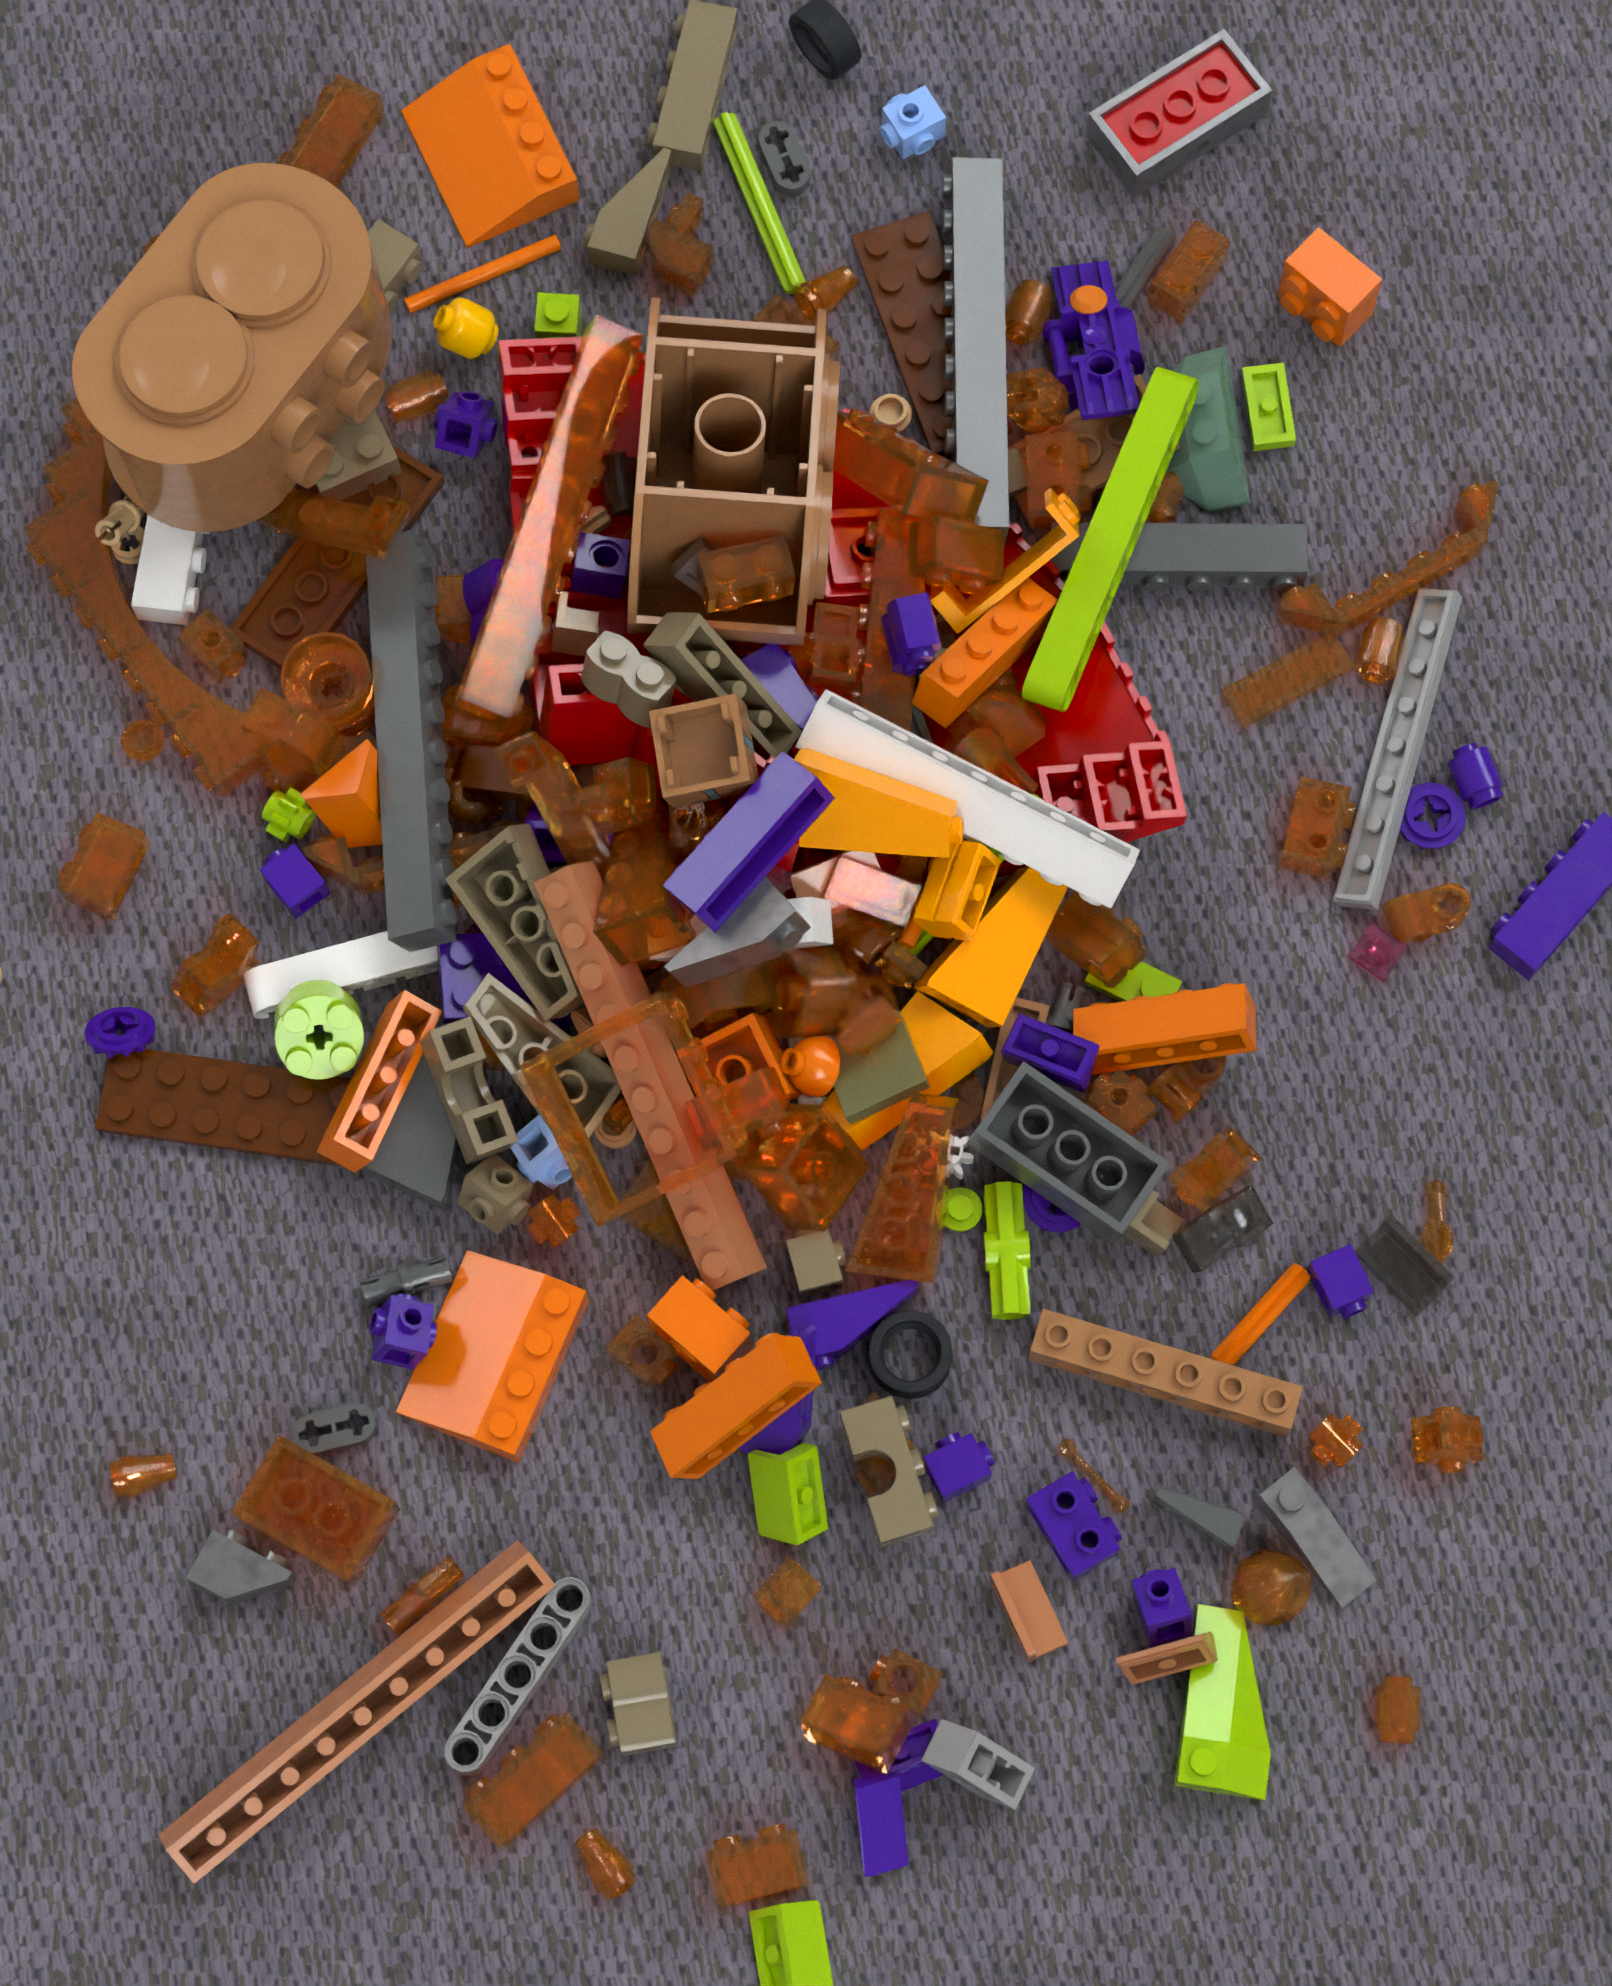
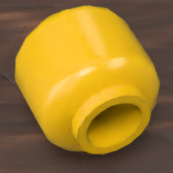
M459 297L452 300L448 306L442 305L434 317L433 326L437 329L436 338L439 345L462 357L474 359L481 354L485 355L496 342L498 325L495 324L492 311L468 299Z

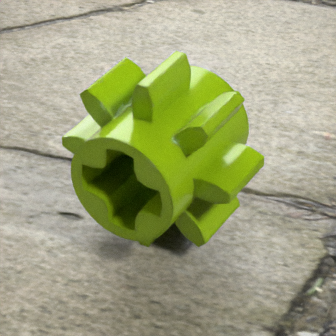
M292 787L289 788L287 794L279 790L275 791L267 801L262 812V818L270 822L265 831L286 843L291 835L299 840L302 839L309 831L316 816V813L308 808L309 805L300 795L301 792Z

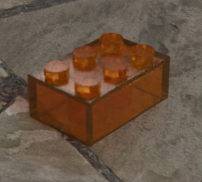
M278 1435L231 1514L249 1528L348 1585L355 1587L401 1509L394 1500Z

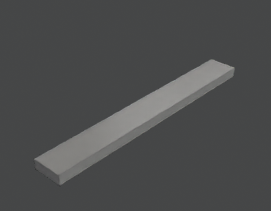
M1418 588L1333 901L1339 906L1378 911L1461 605L1462 596L1458 591Z

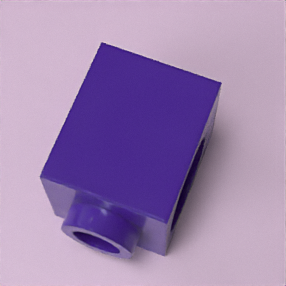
M579 532L570 591L621 599L624 583H629L630 557H628L630 540ZM599 565L609 566V568L601 567Z
M295 844L287 849L280 848L271 853L264 861L265 865L260 868L265 882L295 920L330 895L325 881Z
M1351 1244L1310 1261L1306 1271L1311 1276L1310 1279L1329 1318L1340 1313L1343 1319H1347L1367 1309L1365 1302L1370 1300L1374 1290Z

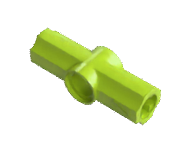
M1008 1181L984 1185L983 1197L986 1232H983V1245L986 1256L985 1272H989L992 1319L1000 1320L1030 1317V1289L1027 1270H1030L1029 1232L1025 1230L1022 1183Z

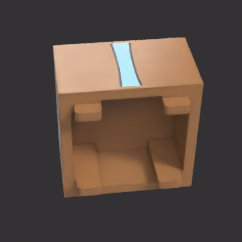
M736 693L649 711L662 796L674 808L745 794L758 779L747 705Z

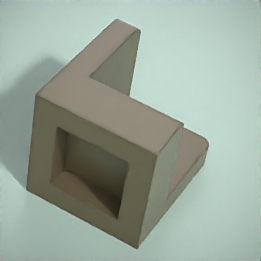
M1152 1190L1123 1235L1154 1256L1159 1257L1170 1244L1169 1241L1184 1219L1158 1202L1157 1198L1160 1194Z

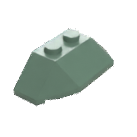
M1224 346L1186 356L1173 371L1198 378L1199 388L1195 403L1178 442L1181 448L1174 451L1162 481L1209 513L1250 504L1228 349Z

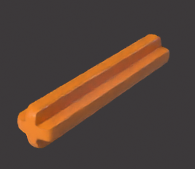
M1291 1264L1212 1352L1210 1359L1234 1366L1309 1283L1310 1274L1299 1264Z

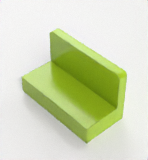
M804 1442L781 1455L760 1450L748 1453L758 1533L761 1536L798 1546L828 1529L817 1445Z
M818 1900L784 1903L748 1911L760 1986H834L821 1907Z

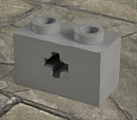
M941 1719L921 1760L974 1794L1016 1810L1035 1770L1033 1766L981 1733Z

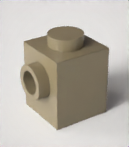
M817 1226L795 1231L792 1234L793 1238L786 1240V1250L800 1299L843 1288L840 1267L847 1265L840 1239L832 1241L829 1229L819 1231Z

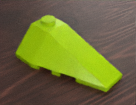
M1198 1604L1194 1636L1212 1632L1218 1661L1189 1669L1174 1786L1265 1801L1271 1752L1244 1613L1239 1610Z

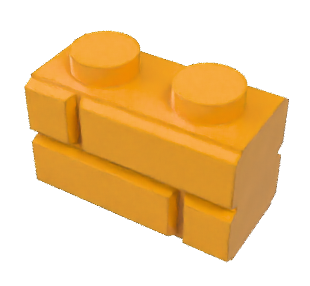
M963 841L961 844L956 843L949 858L931 857L928 863L929 875L923 892L916 897L914 902L913 920L934 937L948 939L953 937L956 940L973 941L1001 860L985 845L969 841Z

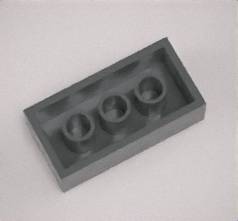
M1024 1061L966 1143L1111 1245L1124 1233L1171 1164Z

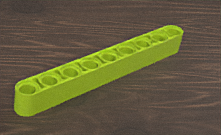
M1159 366L1154 370L1027 673L1022 691V698L1024 700L1061 712H1065L1068 709L1195 403L1199 388L1198 378Z

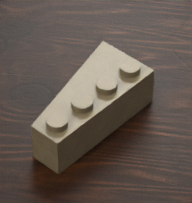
M527 823L505 828L445 878V880L545 1021H550L568 1016L571 1011L578 1008L584 1001L534 885V882L550 875V871L531 825Z

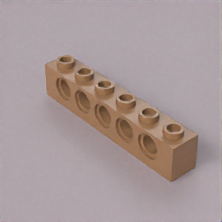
M1042 1309L1028 1358L1029 1361L1285 1438H1287L1292 1429L1303 1386L1046 1309Z

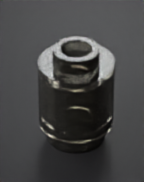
M626 451L604 455L602 457L603 463L595 468L604 507L609 508L611 517L631 515L634 510L637 458L628 457Z

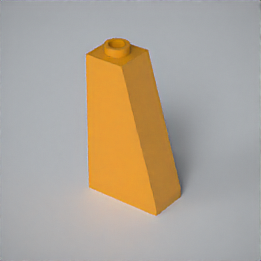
M801 748L794 758L795 761L814 774L835 797L830 805L799 838V847L949 858L956 843L961 844L963 841L964 818L957 817V801L811 749Z
M1029 866L1017 869L985 905L973 941L954 939L917 980L914 989L987 1028L1003 1026L1068 886L1064 884L1058 886L1047 882L1040 876L1038 871Z
M917 991L900 1013L904 1017L930 1088L851 1125L845 1118L838 1096L834 1090L817 1110L827 1123L824 1131L842 1146L850 1142L859 1150H865L986 1062L994 1052L983 1035Z

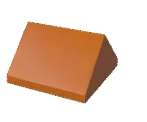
M368 739L300 794L344 848L382 845L378 751Z

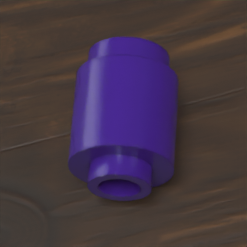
M1476 742L1452 752L1454 759L1449 761L1447 765L1463 802L1468 801L1471 810H1476L1503 798V793L1500 789L1503 786V782L1488 747L1478 748Z

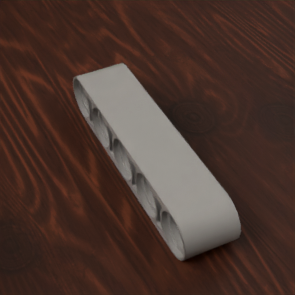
M565 1577L555 1583L556 1586L547 1593L448 1738L444 1748V1756L447 1763L457 1773L464 1776H472L480 1773L486 1767L589 1615L592 1608V1598L587 1586L581 1580L574 1577ZM569 1589H575L583 1594L581 1606L574 1611H564L559 1607L561 1594ZM543 1627H550L557 1632L555 1644L546 1650L536 1648L533 1645L534 1634ZM517 1665L527 1666L531 1670L529 1683L521 1688H513L507 1683L509 1671ZM491 1703H498L505 1709L503 1721L494 1727L484 1725L481 1721L483 1709ZM474 1742L479 1748L477 1759L470 1765H460L456 1762L455 1751L461 1743Z

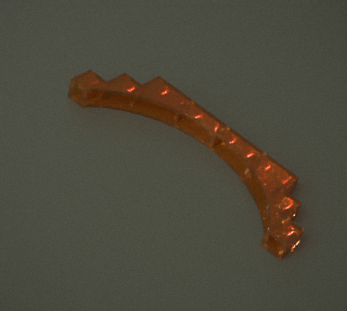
M77 397L60 409L67 422L61 427L74 447L42 467L48 483L43 487L56 506L24 527L30 543L25 545V548L39 567L46 563L54 574L48 578L60 596L64 599L70 594L78 606L72 610L84 628L89 630L94 626L102 638L96 642L108 660L112 662L118 658L126 670L120 674L131 691L137 694L142 690L150 702L144 706L155 723L160 727L166 722L174 734L169 737V740L183 759L190 755L196 762L198 767L193 772L207 791L215 788L223 798L261 772L260 776L272 793L279 790L287 794L290 787L303 792L366 739L377 750V741L369 730L360 736L326 735L291 729L258 719L211 695L171 664L145 634L125 600L112 559L111 547L100 542L108 532L105 531L98 538L95 534L97 523L103 520L109 512V491L112 472L104 452L103 437L85 416Z

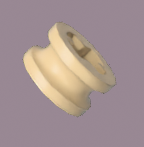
M138 526L132 532H127L117 544L110 546L116 558L124 564L132 565L139 563L144 529L141 526ZM131 535L136 536L135 538L139 544L137 549L134 550L131 546L129 552L124 551L121 543L122 539L126 537L130 540Z

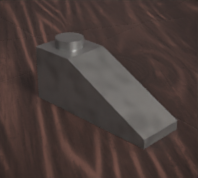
M765 876L716 932L707 927L665 964L664 967L684 987H689L777 958L785 950L795 947L802 939L803 934L811 926Z
M1295 1467L1258 1496L1255 1501L1256 1505L1341 1609L1377 1581L1327 1506Z

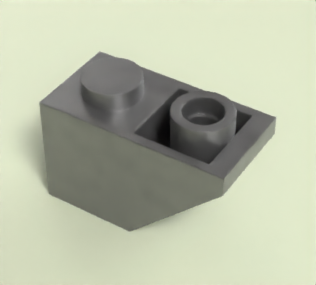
M228 1529L225 1536L212 1530L186 1579L193 1585L232 1605L292 1586L297 1576L288 1570L291 1564L289 1560L270 1550H267L264 1557L248 1549L252 1541Z

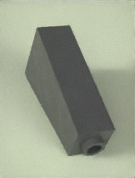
M423 1053L373 1160L364 1166L363 1169L366 1175L445 1211L449 1203L459 1144Z

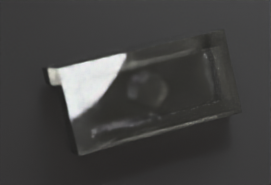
M1391 1214L1355 1250L1358 1259L1416 1317L1454 1279V1276Z

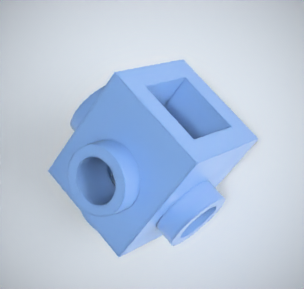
M924 85L907 95L899 94L890 99L885 107L882 108V125L879 127L885 144L890 149L895 147L902 159H905L912 154L920 155L927 152L934 146L936 141L945 137L946 116Z
M540 1115L516 1134L518 1142L510 1147L519 1161L517 1167L530 1182L535 1183L538 1180L552 1190L559 1184L568 1181L574 1172L586 1162L577 1147L545 1123Z

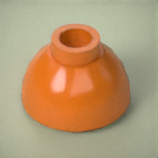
M826 1036L805 1038L793 1048L785 1050L781 1058V1069L785 1074H788L792 1084L802 1093L812 1097L824 1096L834 1086L840 1072L838 1048L835 1042Z

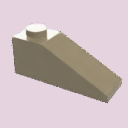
M663 148L600 209L596 223L588 224L583 247L588 248L591 264L638 275L673 170L671 149Z

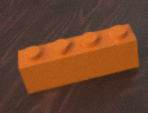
M1030 578L1024 580L993 605L923 671L912 704L946 729L1044 635L1058 599Z
M1225 983L1216 988L1196 991L1180 990L1174 994L1156 997L1139 996L1129 1001L1110 1004L1094 1003L1089 1007L1073 1009V1035L1100 1045L1091 1075L1257 1051L1256 1006L1245 983Z
M406 990L387 1003L318 1147L317 1152L354 1173L373 1160L423 1054L419 1040L428 1031L435 1028L442 1013L440 1009Z
M779 1333L763 1336L755 1343L756 1348L744 1357L728 1363L724 1367L725 1372L713 1382L699 1386L693 1393L694 1397L664 1414V1420L654 1427L650 1433L670 1478L700 1479L822 1384L801 1337L785 1336Z

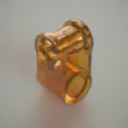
M1447 883L1418 893H1409L1396 897L1384 903L1382 908L1396 947L1402 948L1407 946L1406 942L1416 939L1417 943L1431 936L1460 927L1469 912L1471 900L1467 890L1461 885ZM1443 900H1448L1450 905H1458L1455 914H1451L1449 909H1440Z
M1226 1056L1212 1057L1217 1063L1218 1068L1209 1074L1199 1072L1194 1066L1195 1060L1175 1063L1149 1086L1145 1094L1149 1098L1155 1097L1173 1114L1172 1120L1179 1124L1200 1104L1204 1096L1220 1082L1226 1066Z

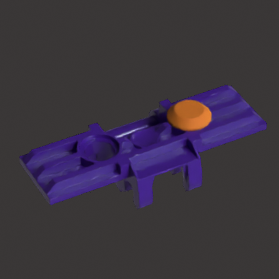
M1109 261L1051 267V276L1060 319L1046 322L1042 327L1043 338L1049 342L1055 372L1052 376L1054 389L1059 392L1076 393L1081 420L1135 414L1140 403L1131 364L1136 375L1144 373L1145 364L1133 312L1119 305ZM1077 341L1079 347H1083L1085 355L1070 356L1069 362L1066 342Z

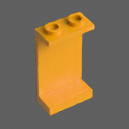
M1049 488L1044 493L1045 508L1059 525L969 598L965 599L945 574L931 584V603L957 634L1080 536L1078 526L1080 518L1077 515L1079 510L1064 492L1057 496L1053 489Z

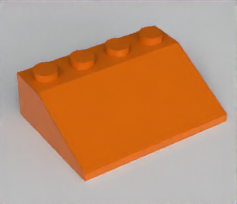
M511 44L470 60L401 110L466 248L580 201L577 178Z
M467 1250L435 1321L437 1323L435 1341L432 1347L428 1348V1354L415 1367L396 1413L519 1464L589 1303L587 1291L547 1274Z

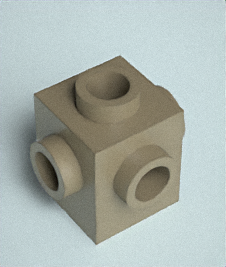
M495 1154L489 1156L465 1175L458 1204L467 1210L476 1221L498 1234L511 1223L517 1225L526 1217L531 1208V1204L528 1201L534 1184L519 1170L514 1169Z

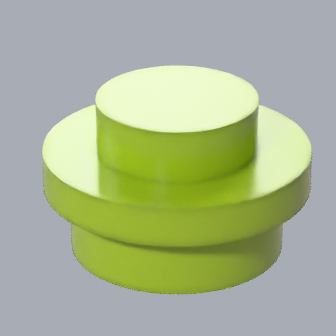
M963 1187L947 1191L940 1199L938 1206L941 1222L948 1229L956 1232H965L974 1228L979 1223L983 1210L978 1195L972 1190Z

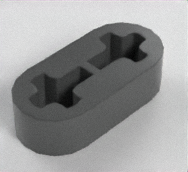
M771 121L765 124L759 132L758 144L774 186L784 196L795 197L803 194L810 185V168L794 130L790 125L782 121ZM777 134L779 139H784L785 153L779 154L774 143L770 144V136ZM789 163L794 174H799V181L797 183H792L789 178H785V164Z
M361 1403L337 1406L300 1417L293 1426L292 1439L295 1446L303 1454L320 1456L368 1443L375 1436L378 1429L377 1419L373 1411L367 1405ZM359 1413L362 1419H369V1424L362 1426L363 1434L355 1436L352 1429L338 1431L337 1426L351 1422V1414ZM315 1424L318 1430L332 1428V1433L318 1437L319 1445L311 1446L308 1440H301V1435L308 1432L307 1425Z

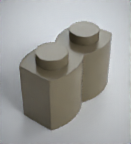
M604 631L586 651L581 676L582 683L596 697L606 702L617 704L620 711L634 723L651 728L649 711L671 707L676 685L674 674L658 660L640 655L637 648L623 636L610 631Z
M657 1652L607 1661L608 1673L600 1674L604 1701L613 1700L615 1718L607 1719L611 1746H620L623 1756L678 1747L662 1653Z

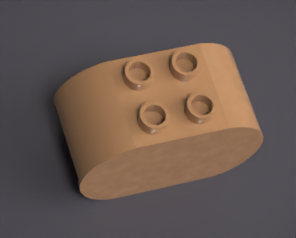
M253 163L230 168L210 178L196 190L87 325L76 344L73 354L72 379L74 390L85 416L103 437L106 460L114 479L125 495L146 514L169 526L195 532L225 531L252 523L274 510L296 483L304 488H310L321 479L334 455V446L329 441L344 423L343 418L345 416L356 423H361L375 410L385 390V381L380 376L386 367L390 355L393 330L385 292L362 217L352 202L338 188L318 175L306 170L275 163Z
M661 297L651 298L632 524L628 592V634L651 635L667 612L700 613L724 641L803 646L807 605H813V599L824 600L831 526L840 361L830 360V353H824L826 309H817L816 326L661 315ZM700 537L731 558L735 568L705 598L674 577L670 567Z

